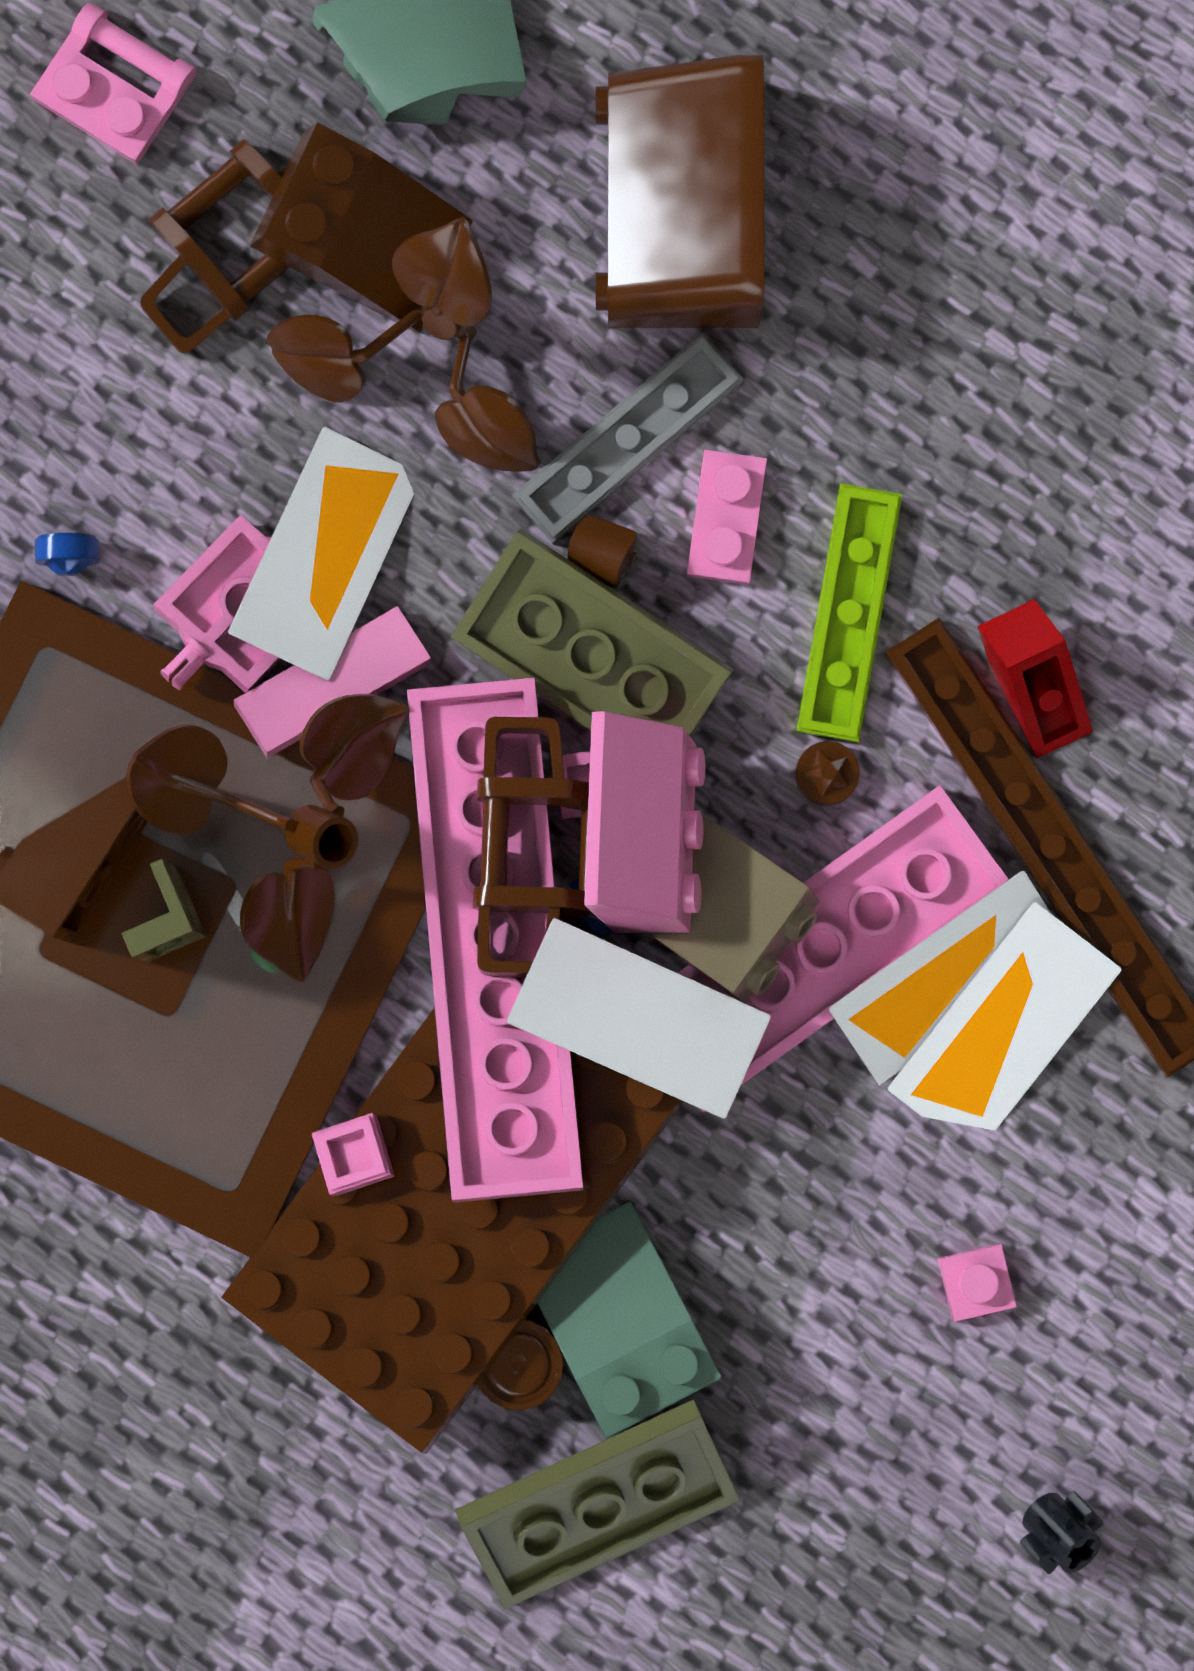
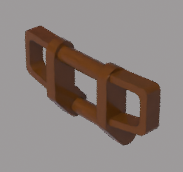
M245 139L229 151L232 157L170 210L166 211L164 208H161L148 219L151 226L178 257L143 294L140 299V307L179 353L190 352L230 317L237 321L250 310L247 303L289 268L283 263L264 255L230 284L185 231L247 177H250L270 200L272 199L287 167L276 172ZM185 265L188 266L223 308L190 337L179 335L160 313L155 303L157 296Z
M495 716L489 718L485 725L483 778L477 781V800L483 802L480 886L475 887L473 892V909L479 911L477 964L480 972L485 976L526 977L533 961H497L491 958L492 912L548 913L545 934L552 919L560 920L561 915L599 919L584 905L589 782L565 779L560 728L558 722L553 718ZM507 733L542 734L546 736L550 742L553 778L496 777L497 746L500 736ZM509 804L556 805L581 810L579 890L563 887L506 886Z

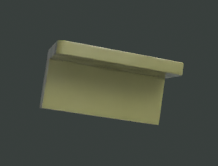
M164 859L150 863V866L170 912L121 933L131 957L146 962L207 937L177 867Z

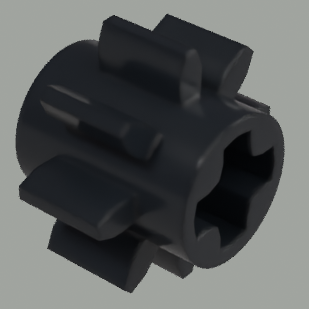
M1072 1491L1065 1500L1058 1493L1045 1494L1034 1501L1024 1514L1022 1524L1029 1534L1020 1540V1544L1047 1574H1051L1058 1565L1067 1573L1079 1571L1087 1566L1097 1555L1101 1546V1539L1094 1531L1103 1525V1521L1076 1491Z

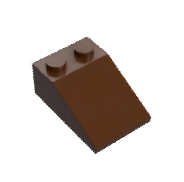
M317 122L303 133L249 246L397 323L417 305L402 291L393 273L392 259L399 245L415 234L437 229L458 218L465 217L470 226L473 220L375 152ZM422 319L409 329L420 333L423 327Z
M127 777L21 839L16 849L10 846L3 849L0 853V905L52 938L68 943L74 941L149 824L136 810L131 801L127 788Z

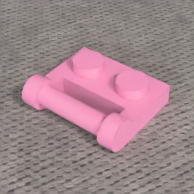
M88 2L78 13L70 34L31 91L30 96L32 100L138 165L194 80L197 68L181 58H178L175 62L107 20L108 13ZM93 40L161 82V87L155 97H150L86 57L84 54Z

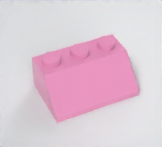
M598 711L592 712L584 905L614 933H689L691 930V913H699L702 898L700 877L698 874H692L693 850L701 849L703 844V818L700 810H694L695 787L703 786L705 781L704 751L701 747L696 748V743L683 727Z

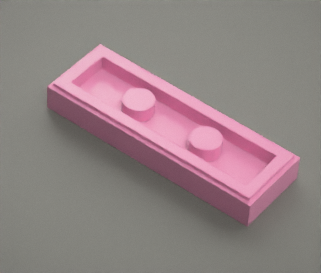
M397 606L351 632L330 680H324L294 665L234 699V707L268 759L299 741L310 717L325 703L346 695H378L430 665L431 657Z

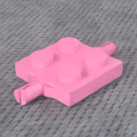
M241 514L154 603V611L179 633L186 646L160 671L168 682L172 679V686L178 690H181L182 686L205 663L211 668L222 671L246 693L255 688L282 660L228 633L271 540L270 537L264 536Z

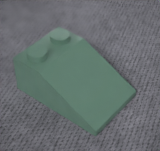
M631 1201L600 1216L537 1303L579 1388L607 1439L722 1377Z

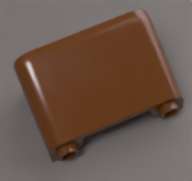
M735 55L608 73V86H596V125H608V272H596V311H608V328H759L764 304L763 55Z

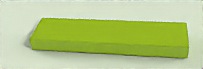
M843 483L839 485L796 733L859 743L903 494Z

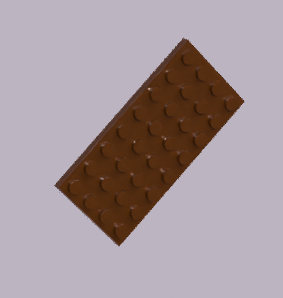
M561 915L560 921L594 935L592 930L584 924H580L573 917ZM435 1007L353 1117L355 1119L370 1113L377 1115L395 1177L334 1197L329 1195L321 1164H319L272 1227L261 1248L253 1258L247 1261L221 1297L423 1454L429 1452L684 1102L570 1051L583 1190L453 1203L451 1198Z

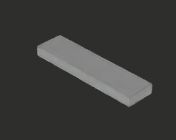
M702 332L513 493V500L554 545L585 516H588L744 382V379Z

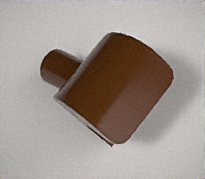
M585 516L572 534L567 558L609 587L617 589L638 554L634 552L637 544V533L634 530L595 516Z

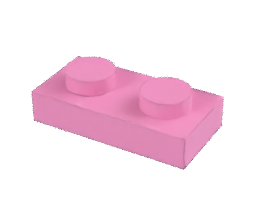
M704 450L687 577L749 585L767 458Z

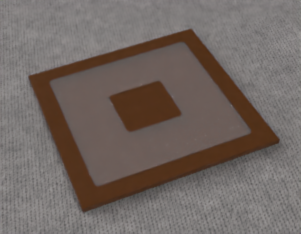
M22 580L20 581L0 621V853L7 846L16 849L21 839L127 777V767L132 760L133 754L161 732L178 725L199 726L212 732L220 739L227 755V771L224 779L217 787L218 789L286 817H289L293 811L306 805L324 807L310 784V777L316 768L309 765L303 759L300 753V740L267 759L234 707V699L245 694V692L232 680L202 666L182 686L183 688L178 690L172 686V679L168 682L160 673L178 654ZM393 757L383 780L367 796L356 800H341L332 796L334 802L345 809L342 817L350 820L356 827L358 846L354 856L347 864L336 869L326 868L332 878L335 890L333 914L320 953L303 982L290 978L276 966L256 954L245 942L240 928L242 902L254 881L261 875L269 872L283 874V865L286 860L302 856L295 854L288 847L284 829L215 800H212L207 822L196 832L171 834L149 823L72 943L52 938L0 905V1138L253 1259L275 1225L314 1143L312 1133L321 1129L426 910L414 767ZM164 859L177 867L207 937L146 962L131 957L121 933L170 912L150 866V863Z

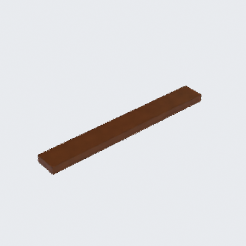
M940 618L935 619L886 651L885 655L1061 921L1121 967V972L1107 990L1165 1078L1170 1077L1193 1062V999Z

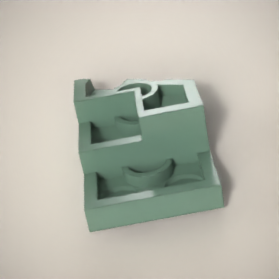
M333 0L316 6L312 15L313 25L318 31L324 29L328 31L344 53L343 65L353 79L366 88L369 95L368 99L386 122L446 125L459 94L519 98L526 84L510 0Z

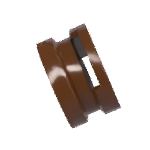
M526 1318L478 1383L479 1389L491 1402L505 1409L526 1410L541 1405L555 1392L563 1374L564 1355L553 1333L547 1326L531 1318Z

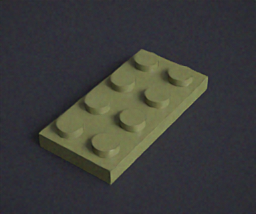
M523 529L515 533L450 637L512 679L535 678V688L538 696L589 730H591L592 712L606 711L683 727L691 736L734 670V668Z
M693 1399L455 1509L461 1529L504 1609H507L740 1500Z

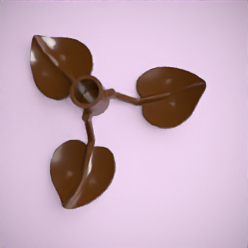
M465 217L458 218L437 229L415 234L399 245L392 259L393 273L402 291L417 305L410 313L366 347L353 350L352 339L347 329L339 322L319 315H299L288 318L273 327L267 336L266 344L271 347L274 358L296 383L325 400L344 402L355 397L364 385V373L358 363L369 360L422 319L425 329L434 337L442 340H448L453 337L459 339L449 386V392L454 400L441 403L435 411L438 430L448 446L472 462L502 471H531L541 463L536 451V438L533 426L527 414L515 399L507 393L489 386H473L467 391L463 387V378L471 341L477 334L474 325L480 323L486 317L492 305V290L487 267L474 233Z
M353 694L338 697L318 708L307 722L300 739V753L309 765L316 768L310 777V784L324 808L316 805H306L293 811L289 817H286L218 789L217 787L224 779L227 771L226 751L217 736L195 725H178L161 732L133 754L132 760L127 767V788L132 803L148 823L162 831L171 834H188L198 831L207 822L212 800L284 829L288 847L295 854L302 857L286 860L283 865V874L269 872L261 875L254 881L242 902L240 928L245 942L256 954L298 982L305 980L323 946L333 914L335 890L332 878L326 868L336 869L347 864L354 856L358 846L356 827L350 820L342 817L345 809L336 804L332 796L341 800L361 799L370 794L379 785L389 769L400 728L409 712V708L404 704L386 697L372 694Z

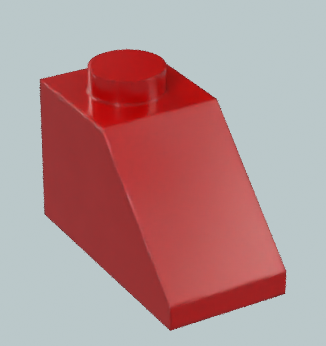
M1035 599L977 626L989 665L1036 759L1093 732L1066 640Z

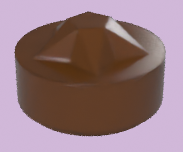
M832 741L819 742L807 748L799 758L795 769V780L801 794L810 802L821 806H833L845 801L856 789L860 776L859 765L854 754L844 745Z

